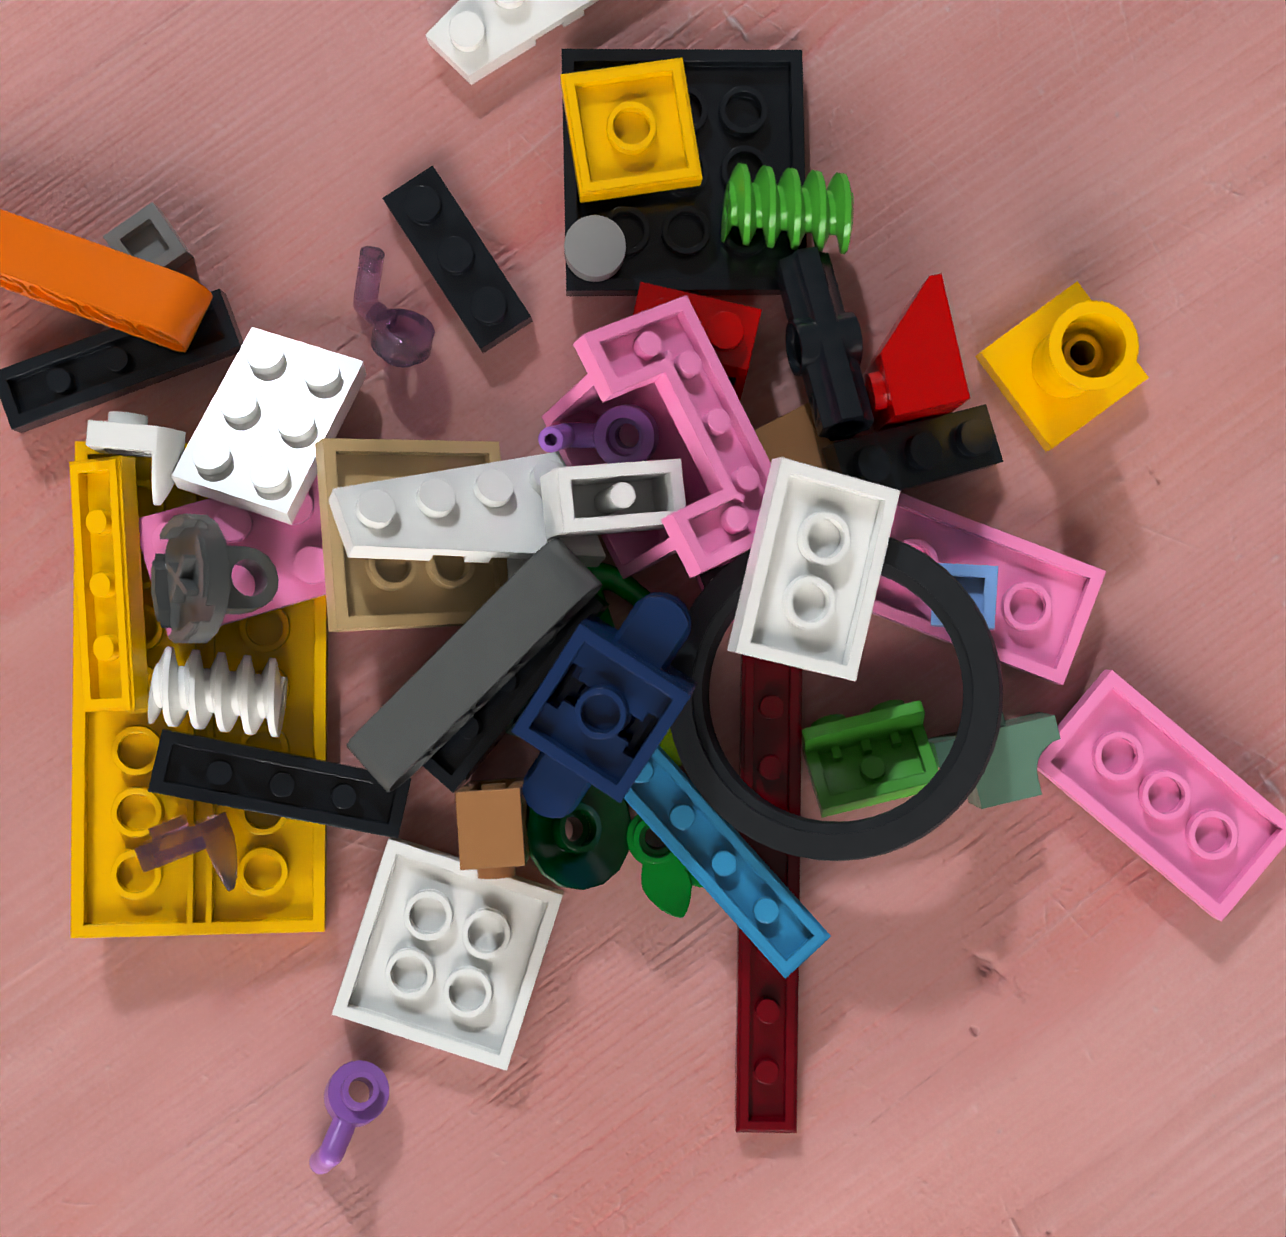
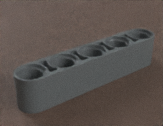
M559 537L551 540L540 548L355 733L347 743V748L387 793L397 789L412 777L598 593L603 584Z

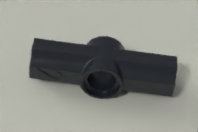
M818 247L797 249L793 254L785 258L779 259L775 268L788 320L785 333L788 362L793 374L803 377L818 437H825L830 441L848 439L855 434L870 429L875 420L860 368L863 354L861 328L855 314L850 311L845 312L829 253L819 251Z

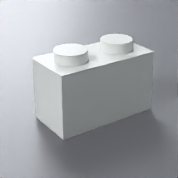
M681 458L557 467L540 477L546 539L665 529L661 520L671 513L686 507Z

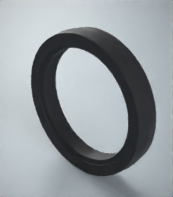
M889 537L881 576L897 582L918 596L942 622L956 650L963 683V707L959 728L952 748L938 772L927 785L905 803L890 811L860 820L834 822L809 819L792 814L773 805L742 780L727 760L719 744L711 718L709 689L712 665L722 637L735 618L751 549L743 553L724 567L706 585L689 610L692 617L690 634L670 664L698 682L688 702L670 727L678 755L692 783L708 804L735 829L767 847L793 856L824 861L861 860L890 853L925 837L956 812L973 792L987 768L1000 731L1003 710L1001 665L994 639L976 603L964 587L931 557L904 542Z

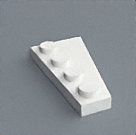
M459 0L425 35L429 45L472 85L534 47L536 39L560 24L566 27L584 16V10L599 0Z
M558 451L333 488L328 502L349 558L430 561L433 555L463 556L464 562L489 563L491 558L523 559L525 564L540 548L553 540L546 539L540 477L557 467H566ZM597 535L560 538L587 567H598L606 557Z

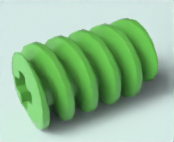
M738 163L732 172L725 190L721 223L722 243H725L732 226L739 227L743 245H749L756 229L761 228L764 232L766 245L770 248L774 247L781 230L788 232L792 250L799 248L805 233H812L814 246L818 247L819 251H823L830 235H836L839 253L845 254L848 251L854 216V197L847 174L836 172L826 189L825 179L821 171L811 170L803 186H801L797 169L787 168L777 185L773 168L763 165L752 183L747 164Z

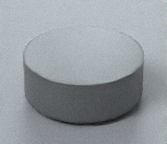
M590 215L577 220L569 228L564 242V256L568 267L576 276L586 281L599 282L611 278L621 268L626 252V241L622 230L614 221L604 216Z

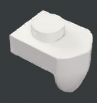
M111 411L108 413V422L88 420L86 446L103 454L152 458L153 505H161L174 485L171 474L184 452L186 432L148 425V416Z

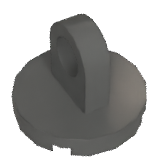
M174 515L161 530L160 539H167L168 542L165 554L156 553L155 560L152 561L151 595L157 621L160 622L162 628L172 629L168 638L173 643H208L218 633L226 614L250 613L264 607L273 600L278 590L279 578L276 567L269 557L258 549L246 546H227L218 523L208 515ZM235 565L246 568L254 577L255 591L252 596L242 594L234 586L231 576Z

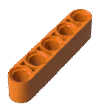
M0 209L1 288L178 352H186L213 298L212 293L205 286L177 271Z

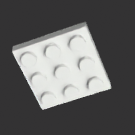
M390 837L384 850L332 1015L507 1071L564 891L516 875L501 879H478L477 869L460 870V859L457 856L401 838Z

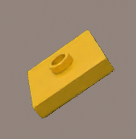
M683 57L560 74V85L580 203L701 185L703 178Z

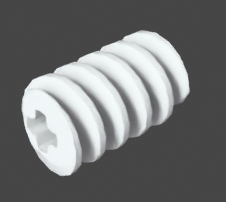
M166 646L159 663L155 665L148 698V724H153L162 710L166 724L170 727H178L184 720L187 712H189L193 728L201 730L206 728L214 713L220 732H230L240 716L245 733L254 735L260 728L264 718H266L271 737H279L286 708L288 678L280 676L276 658H269L262 673L255 674L251 655H244L236 671H229L226 654L218 652L210 669L203 667L200 650L192 649L185 665L180 666L177 664L174 647Z

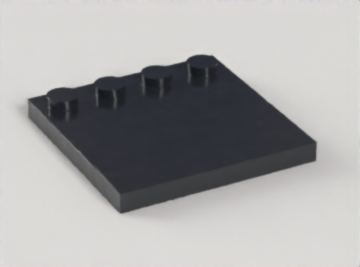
M562 49V74L683 57L703 178L700 186L580 203L562 97L565 237L569 228L577 220L590 215H600L614 221L622 230L626 241V252L621 268L615 275L604 281L590 282L579 278L570 270L565 260L566 296H637L640 282L701 296L781 295L775 268L779 259L785 258L796 251L791 249L788 232L781 230L774 247L770 248L766 245L763 229L757 228L750 244L743 245L739 227L732 226L725 243H722L721 223L726 186L738 163L747 164L752 183L763 165L773 168L777 185L787 168L797 169L801 186L805 182L802 50ZM805 233L798 249L807 248V233Z

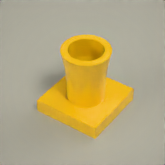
M1078 281L975 356L1045 452L1053 449L1149 378L1136 361L1139 353V339L1131 319L1113 304L1091 300Z

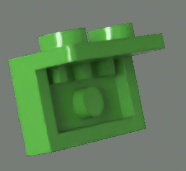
M889 700L874 706L868 713L848 718L842 714L824 716L814 721L811 727L802 730V752L822 818L916 795L938 772V767L923 725L925 711L920 700L904 703L902 700Z

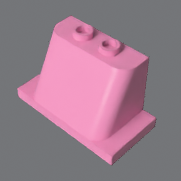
M687 295L583 334L573 345L588 374L542 416L546 427L561 423H597L600 416L613 407L625 404L637 405L647 410L653 416L659 430L657 448L647 461L681 458L686 507L671 513L661 520L665 529L601 535L622 578H628L675 553H678L689 577L692 578L751 549L771 462ZM624 424L620 429L619 437L624 445L634 447L639 440V432L635 426ZM565 448L559 450L566 467L608 464L599 456L596 448Z

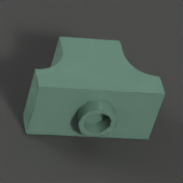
M1002 712L1000 731L994 752L984 774L967 798L968 803L985 809L1042 795L1037 774V764L1043 750L1052 742L1061 739L1055 715L1037 712L1005 720ZM957 732L928 738L937 767L940 768L947 758Z

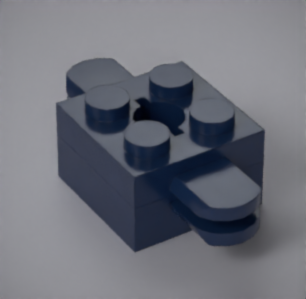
M653 592L641 598L634 605L619 630L591 614L579 624L511 731L540 750L539 755L526 773L522 788V794L527 804L537 814L547 818H562L570 814L577 808L591 785L621 803L688 702L698 682L670 665L691 631L692 617L687 606L678 597L666 592Z

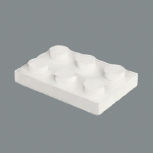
M252 327L171 474L175 485L179 489L292 525L317 475L315 443L322 438H336L367 376L364 362Z
M783 457L772 459L727 651L856 681L900 490Z

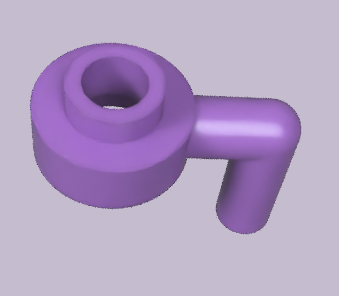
M625 404L604 412L597 423H561L546 427L540 432L538 442L540 447L546 452H556L565 448H596L599 456L608 464L647 461L655 452L659 441V430L655 419L647 410L637 405ZM624 424L635 426L639 432V440L634 447L626 446L620 440L619 432Z
M362 1060L351 1061L341 1066L329 1079L324 1091V1103L332 1121L322 1145L310 1157L309 1165L314 1173L325 1174L338 1165L344 1157L355 1128L373 1121L386 1107L389 1099L388 1080L383 1071L375 1064ZM362 1081L368 1086L369 1098L366 1102H356L350 1097L349 1085L351 1082Z

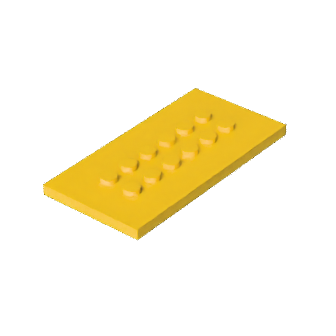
M75 441V461L126 456L98 453L86 446V441ZM128 456L135 457L139 518L209 499L179 489L174 483L161 505H153L152 458ZM141 551L149 690L155 665L159 663L166 646L174 647L177 664L180 666L185 665L192 649L200 650L203 667L210 669L218 652L226 654L229 671H236L243 656L251 655L255 674L262 673L269 658H276L280 676L288 678L286 708L279 737H271L266 718H264L260 728L254 735L245 733L240 716L230 732H220L214 713L206 728L201 730L193 728L189 712H187L184 720L178 727H170L166 724L162 710L155 722L148 724V709L84 712L74 554L70 938L325 932L327 825L148 792L162 729L327 761L328 614L326 595L220 626L218 633L208 643H173L168 638L166 628L161 627L160 622L157 621L151 595V580Z

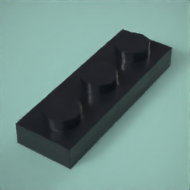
M434 166L429 167L383 197L385 204L482 353H485L533 322L531 315Z
M986 404L835 442L822 448L829 471L900 491L988 468L1003 462Z

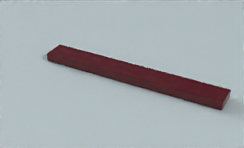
M741 654L739 776L765 800L787 812L801 816L802 668ZM738 830L741 837L800 901V857L767 847ZM738 925L736 1133H797L799 967L785 979Z

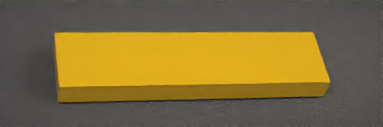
M112 456L69 462L83 709L84 712L148 709L149 688L135 457Z

